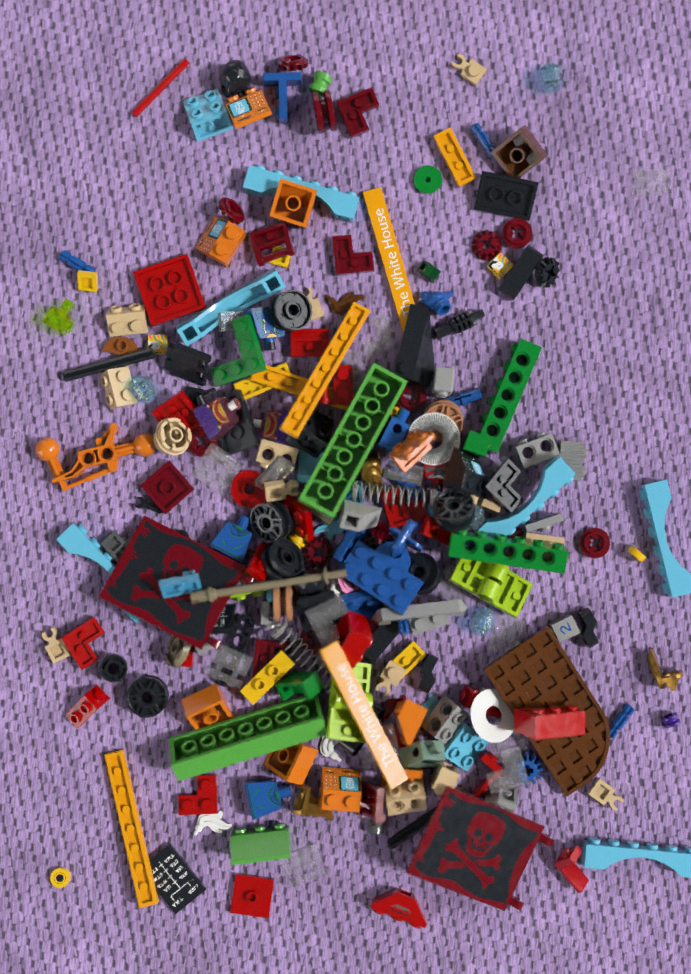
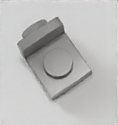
M263 600L261 625H265V628L275 629L276 626H280L281 620L279 622L270 620V616L273 617L274 614L273 605H270L271 602Z

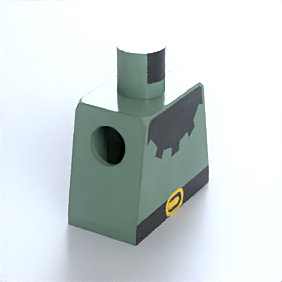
M421 740L399 749L402 768L434 769L446 759L443 742Z

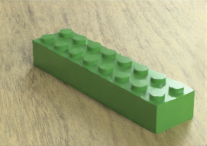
M373 363L300 495L298 502L333 520L408 382L407 380Z
M318 694L312 699L302 696L169 738L171 766L178 781L325 736L327 725Z

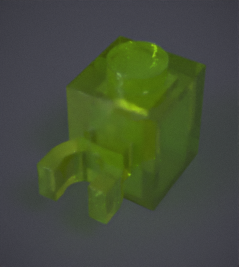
M65 299L60 310L51 306L42 322L64 336L67 333L70 334L75 327V319L70 317L69 313L73 310L75 304Z

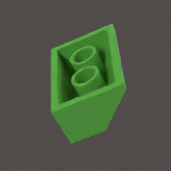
M277 823L271 828L259 825L255 826L254 830H246V828L235 829V832H232L230 836L231 865L290 858L292 846L289 825L285 826L284 823Z

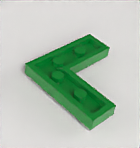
M251 314L231 320L242 358L210 368L215 387L267 371Z

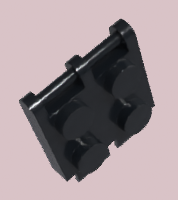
M178 342L176 344L169 343L164 369L168 370L169 374L200 386H205L207 382L205 379L206 374L209 373L208 363L211 362L212 356Z

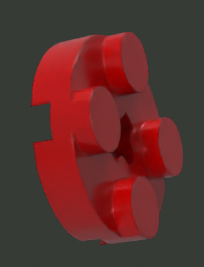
M245 470L238 473L231 485V495L234 501L246 508H254L256 505L264 503L266 501L264 482H268L265 476L254 470ZM247 484L255 486L253 494L245 492Z

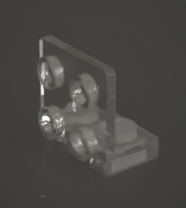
M211 443L191 474L223 495L244 464Z

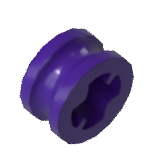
M677 712L660 718L665 723L663 725L664 728H671L680 723V719L676 718L678 716Z

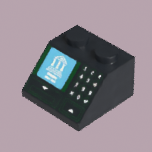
M453 447L443 485L482 497L485 491L482 487L487 482V477L478 458Z

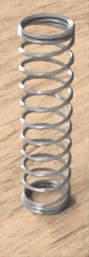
M357 480L353 481L351 500L356 501L358 487L361 484V502H363L368 484L370 503L376 484L378 504L381 489L384 486V504H386L391 486L392 505H394L396 491L399 486L401 506L405 488H407V506L409 507L411 493L414 488L415 507H417L418 496L422 489L424 508L427 492L430 490L429 506L431 509H433V503L437 497L435 488H428L425 493L423 487H421L417 493L416 487L413 486L409 494L407 485L403 488V491H401V486L397 485L394 491L393 485L390 484L386 492L385 484H381L378 490L376 482L373 484L372 490L369 482L365 484L363 490L362 482H357Z
M286 621L282 622L280 626H277L271 633V637L274 638V640H276L284 631L291 629L289 634L279 643V645H282L287 638L296 634L294 640L285 648V651L288 650L293 643H295L298 640H301L299 646L290 654V656H292L302 646L307 645L304 652L296 658L295 662H297L306 652L312 650L311 655L301 664V667H303L312 657L317 656V659L306 670V672L310 671L315 664L321 661L322 665L317 670V673L324 667H327L326 665L323 666L324 660H318V654L313 655L314 650L308 649L307 643L302 644L303 638L296 639L298 636L296 632L291 634L292 627L286 628L288 625ZM328 669L326 673L320 677V680H322L328 673H330ZM331 678L323 685L324 688L326 687L325 692L327 694H330Z

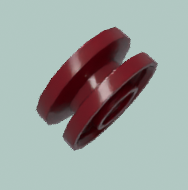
M324 90L323 100H320L317 92H312L313 109L319 134L324 133L325 123L329 124L331 131H336L335 113L330 90Z

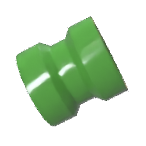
M315 71L314 80L310 83L308 91L310 93L317 92L319 97L324 98V90H327L333 79L325 72Z

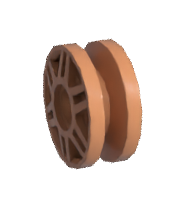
M440 399L433 401L427 406L424 414H444L455 422L459 433L461 432L463 416L461 409L456 403ZM428 431L433 432L435 435L432 440L443 442V435L440 431Z
M292 585L285 586V590H281V587L273 588L275 622L280 621L281 613L286 614L287 621H293Z

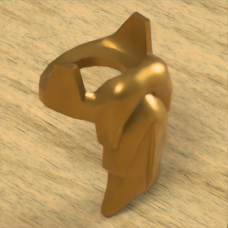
M377 449L376 454L367 456L359 470V474L362 480H364V485L369 482L371 490L375 482L378 484V490L383 482L379 449ZM367 484V493H366V496H367V497H369V486H368V484ZM376 484L373 489V494L377 493Z
M651 647L648 653V663L657 686L660 689H664L667 684L671 691L676 690L679 679L684 675L683 670H676L663 675L654 649Z
M296 786V789L301 790L302 793L297 795L294 803L295 811H290V813L303 817H324L329 821H333L332 810L320 809L318 806L319 798H315V795L310 794L311 787Z

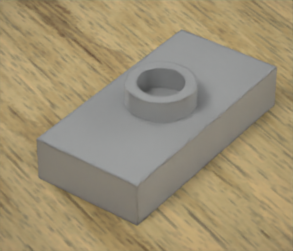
M558 513L525 524L523 528L525 533L537 529L542 532L551 529L550 525L564 521L562 513Z

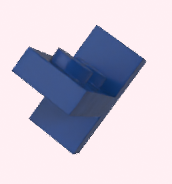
M301 72L263 73L264 87H275V98L279 99V106H276V118H280V124H288L287 86H302Z

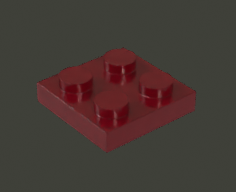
M170 460L140 485L164 514L169 513L195 490Z

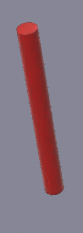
M184 58L132 110L136 117L190 64L188 60Z

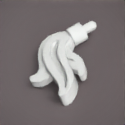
M326 735L322 736L320 744L322 755L341 762V758L338 757L339 754L333 748L338 743V740L326 739Z
M221 810L217 814H201L198 817L193 834L197 835L206 826L210 827L214 832L222 833L223 830L231 828L232 823L228 824L221 820L223 816Z

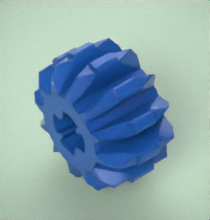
M524 752V758H522L518 753L517 757L519 760H511L516 766L509 767L511 771H514L511 774L512 778H517L518 784L524 780L525 786H528L529 780L535 784L534 778H541V775L537 772L543 771V768L539 766L541 760L536 759L535 754H531L529 757L528 752ZM525 765L531 768L527 773L522 770L523 767L525 768Z

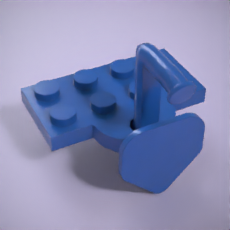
M412 520L406 521V525L401 532L393 527H389L388 531L396 540L394 542H386L376 550L358 540L339 568V570L346 569L347 577H344L345 579L402 616L424 584L423 581L408 572L410 568V555L407 547L419 552L423 549L420 544L409 538L413 529L417 528L416 523Z

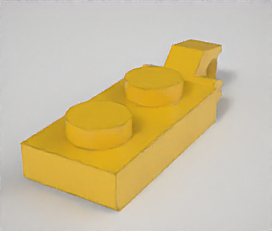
M412 641L392 661L407 670L403 675L404 677L426 656V653ZM381 677L378 681L383 682L384 679Z

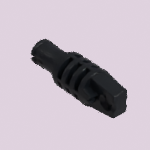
M470 309L450 318L448 323L433 329L437 340L452 333L459 334L478 325L476 320L485 316L484 311L481 309L473 313Z

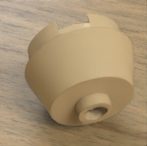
M166 418L157 425L153 435V442L161 453L180 455L187 450L192 440L190 428H186L180 422L181 419Z

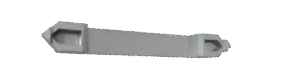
M459 599L409 605L403 616L391 608H382L376 611L372 617V622L377 625L391 624V621L444 614H450L451 617L461 616L468 607Z

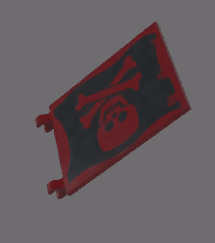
M144 516L101 591L99 598L200 650L203 649L205 644L218 650L222 643L211 637L210 634L231 595L217 597L211 603L210 601L194 604H192L190 594L163 598L159 580L178 576L182 577L184 571L195 570V573L199 575L202 590L208 589L211 586L216 590L236 587L238 582H242L245 585L254 584L255 580L251 576L243 574L246 566Z
M447 785L409 863L406 873L503 911L506 910L508 905L521 910L524 902L512 896L537 842L551 847L554 839L542 833L543 825L515 813H510L503 808Z

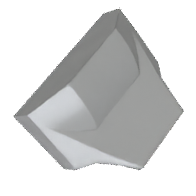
M499 780L498 785L494 789L485 793V801L501 806L510 813H514L518 806V786Z

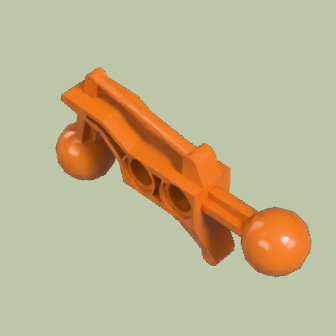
M112 423L104 435L95 440L96 447L78 451V461L72 470L64 473L57 456L60 448L56 440L49 437L42 438L37 442L35 451L39 459L47 461L54 476V479L51 480L52 483H59L63 491H68L70 488L84 482L92 481L111 472H117L120 461L119 457L134 453L142 457H148L157 448L153 442V435L149 433H141L135 437L133 442L116 446V434L119 426ZM107 449L112 451V456L109 459L104 457V451ZM91 453L93 455V461L90 464H87L85 461V457L87 454ZM108 464V468L67 485L66 481L78 478L88 468Z

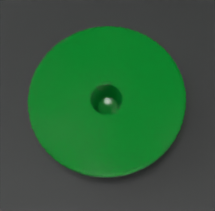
M422 166L414 175V184L420 192L431 194L440 188L442 175L434 166Z

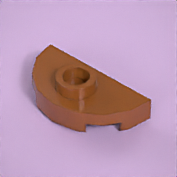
M117 336L105 343L102 351L123 356L138 352L139 349L133 340Z

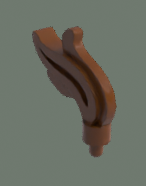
M350 292L344 296L342 301H336L334 297L331 298L329 295H326L327 302L331 305L333 312L338 315L347 313L353 302L357 303L365 297L360 294L351 297L354 292Z

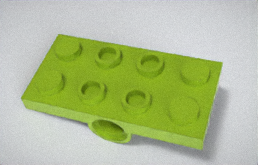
M459 558L448 580L513 618L518 617L533 585L511 572L508 565Z
M359 662L352 671L372 708L373 696L369 693L371 664ZM331 676L326 739L365 743L354 718Z

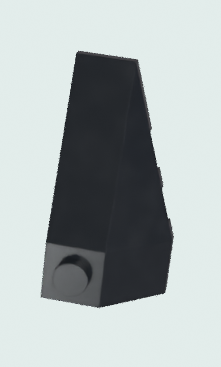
M410 304L394 374L408 382L430 387L435 368L430 311L427 307Z

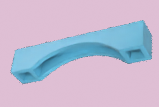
M249 165L243 185L244 192L261 197L276 193L281 178L317 190L315 199L326 206L336 219L350 223L354 222L360 197H357V194L346 191V193L340 192L338 188L333 186L326 188L320 186V183L316 181H302V178L295 175L288 177L278 170L271 172L265 170L266 168L260 165Z
M272 268L176 325V330L185 345L188 346L205 336L231 316L261 300L271 297L286 288L277 270Z
M557 454L543 467L539 485L524 505L507 515L485 518L474 528V531L476 532L477 528V531L487 532V535L495 536L498 533L504 534L507 537L511 536L516 531L515 527L520 523H526L530 519V514L543 508L544 502L549 497L551 499L560 492L559 489L563 485L567 486L574 480L573 476L576 473ZM487 543L485 544L484 548L486 550H491L494 547V544Z
M661 480L640 485L639 496L646 506L644 508V516L646 519H649L651 526L648 527V532L655 542L653 552L660 562L657 565L660 575H663L665 582L662 583L663 591L665 594H668V597L672 598L690 594L691 574L677 562L666 541L664 529L665 516L672 499L668 481Z
M73 523L56 539L68 553L78 554L94 560L104 567L110 575L116 567V564L113 562L115 559L107 551L105 553L102 551L100 542L94 537L91 539L87 535L88 530L81 523L79 525ZM126 612L135 623H138L141 620L140 618Z
M590 837L589 840H583L581 864L584 868L604 870L624 859L648 858L666 864L681 877L691 878L690 846H685V849H677L675 845H666L664 848L658 847V844L646 843V846H642L635 841H627V844H621L620 841L608 839V842H600V839Z

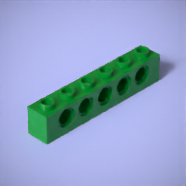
M520 339L518 343H513L510 353L513 355L504 364L502 369L505 371L503 378L499 377L495 386L498 390L495 395H491L488 402L490 409L488 413L484 412L481 418L482 428L476 431V433L492 438L488 452L494 455L499 451L542 347L524 339ZM516 358H524L525 365H519L516 362ZM510 374L517 376V383H512L509 380ZM506 391L510 394L511 398L509 401L502 398V392ZM495 409L502 410V418H497L494 415ZM488 426L495 428V436L488 435L486 431Z
M467 529L450 533L447 551L449 557L565 574L569 554L567 547L558 542H553L551 545L545 544V541L534 539L532 542L526 541L523 537L515 536L512 539L506 538L504 534L496 533L495 536L487 535V532L484 531L472 533L468 532ZM473 540L475 543L472 547L464 546L466 541ZM485 544H494L491 550L484 549ZM506 546L513 547L510 553L503 552ZM525 549L532 550L529 556H523L522 553ZM551 552L550 558L543 559V553Z

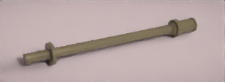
M325 567L322 573L217 590L211 586L205 590L190 591L192 604L210 601L211 603L217 597L322 580L329 584L328 579L347 577L346 569L327 572Z

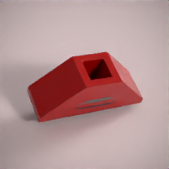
M394 888L371 899L370 906L375 913L391 915L392 919L400 922L402 920L407 921L415 928H426V918L415 894Z

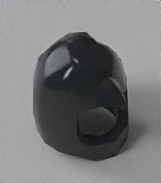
M230 60L221 68L219 81L222 93L227 98L235 95L231 92L241 89V92L237 93L238 97L246 94L245 90L251 88V75L248 67L240 60Z
M308 566L297 576L322 573L323 570L316 566ZM325 580L293 586L296 594L301 597L306 595L311 597L325 590L327 584Z

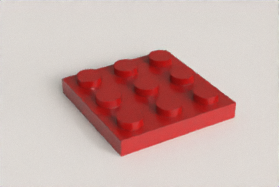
M188 254L133 272L152 327L206 308Z

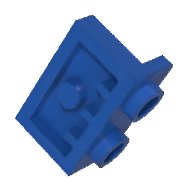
M347 530L333 553V557L344 562L357 541L363 542L368 532L365 530L359 532Z
M365 591L341 595L344 611L347 609L366 616L367 619H371L377 610L383 608L381 601Z

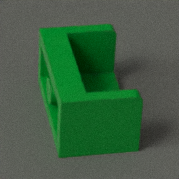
M470 430L466 433L461 450L483 459L487 455L492 438Z
M317 671L288 673L275 684L282 701H286L294 693H304L307 699H312L324 688Z

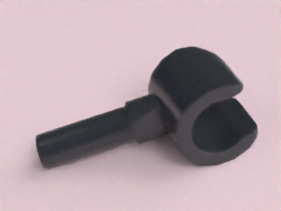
M212 388L208 392L195 397L193 401L196 408L207 404L205 398L215 393L216 389Z
M138 497L143 500V505L135 504V507L150 509L161 514V509L149 504L147 499Z

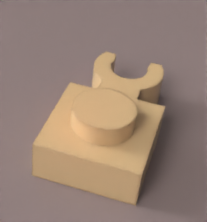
M458 54L457 58L462 63L458 65L453 62L452 68L462 70L460 76L474 86H477L487 69L472 58L469 63L466 62L465 57L462 54Z
M308 287L309 294L307 297L312 305V316L309 321L311 322L324 317L325 314L319 299H312L313 291L311 287Z
M283 479L264 482L266 502L284 500L287 494L291 496L298 495V489L293 488L298 487L297 480H290L285 484Z
M470 494L474 500V506L478 507V509L495 516L500 512L501 506L494 499H480Z
M53 627L51 628L52 637L43 632L42 638L49 642L45 649L53 664L72 654L63 640H58V631Z
M389 660L380 674V677L384 680L376 685L375 690L378 691L381 686H385L386 692L384 696H388L391 684L397 687L407 670Z
M599 777L587 792L602 805H605L608 801L609 806L615 811L618 808L614 806V801L620 800L622 803L624 802L621 796L613 795L615 789Z

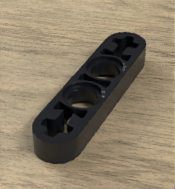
M250 615L240 617L216 674V681L221 686L231 684L255 627V620ZM247 618L250 619L249 623L252 624L251 627L246 628L245 633H249L248 636L243 633H237L238 629L240 631L243 629L244 625L241 621H245ZM241 636L244 638L245 643L242 647H237L234 644L235 637ZM229 654L236 655V664L231 665L227 662ZM223 665L234 669L233 672L229 670L227 676L230 680L222 682V678L219 677L220 674L223 675L226 671V668H222Z

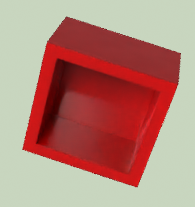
M347 609L330 635L329 643L338 641L352 669L362 660L363 653L371 646L373 637L367 617Z

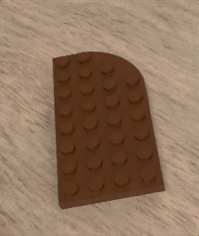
M546 625L485 666L483 670L513 716L514 708H549L552 706L566 707V705H576L578 709L585 711L584 735L533 740L527 737L563 793L568 797L591 781L602 768L609 751L610 729L605 713L549 626Z

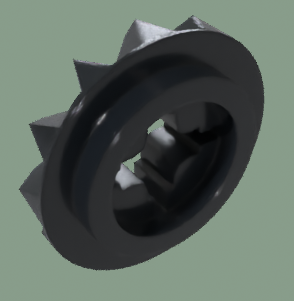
M545 257L536 265L534 278L539 286L550 288L551 284H555V279L559 278L558 272L561 269L558 267L559 262L555 258ZM545 270H549L551 274L548 275Z

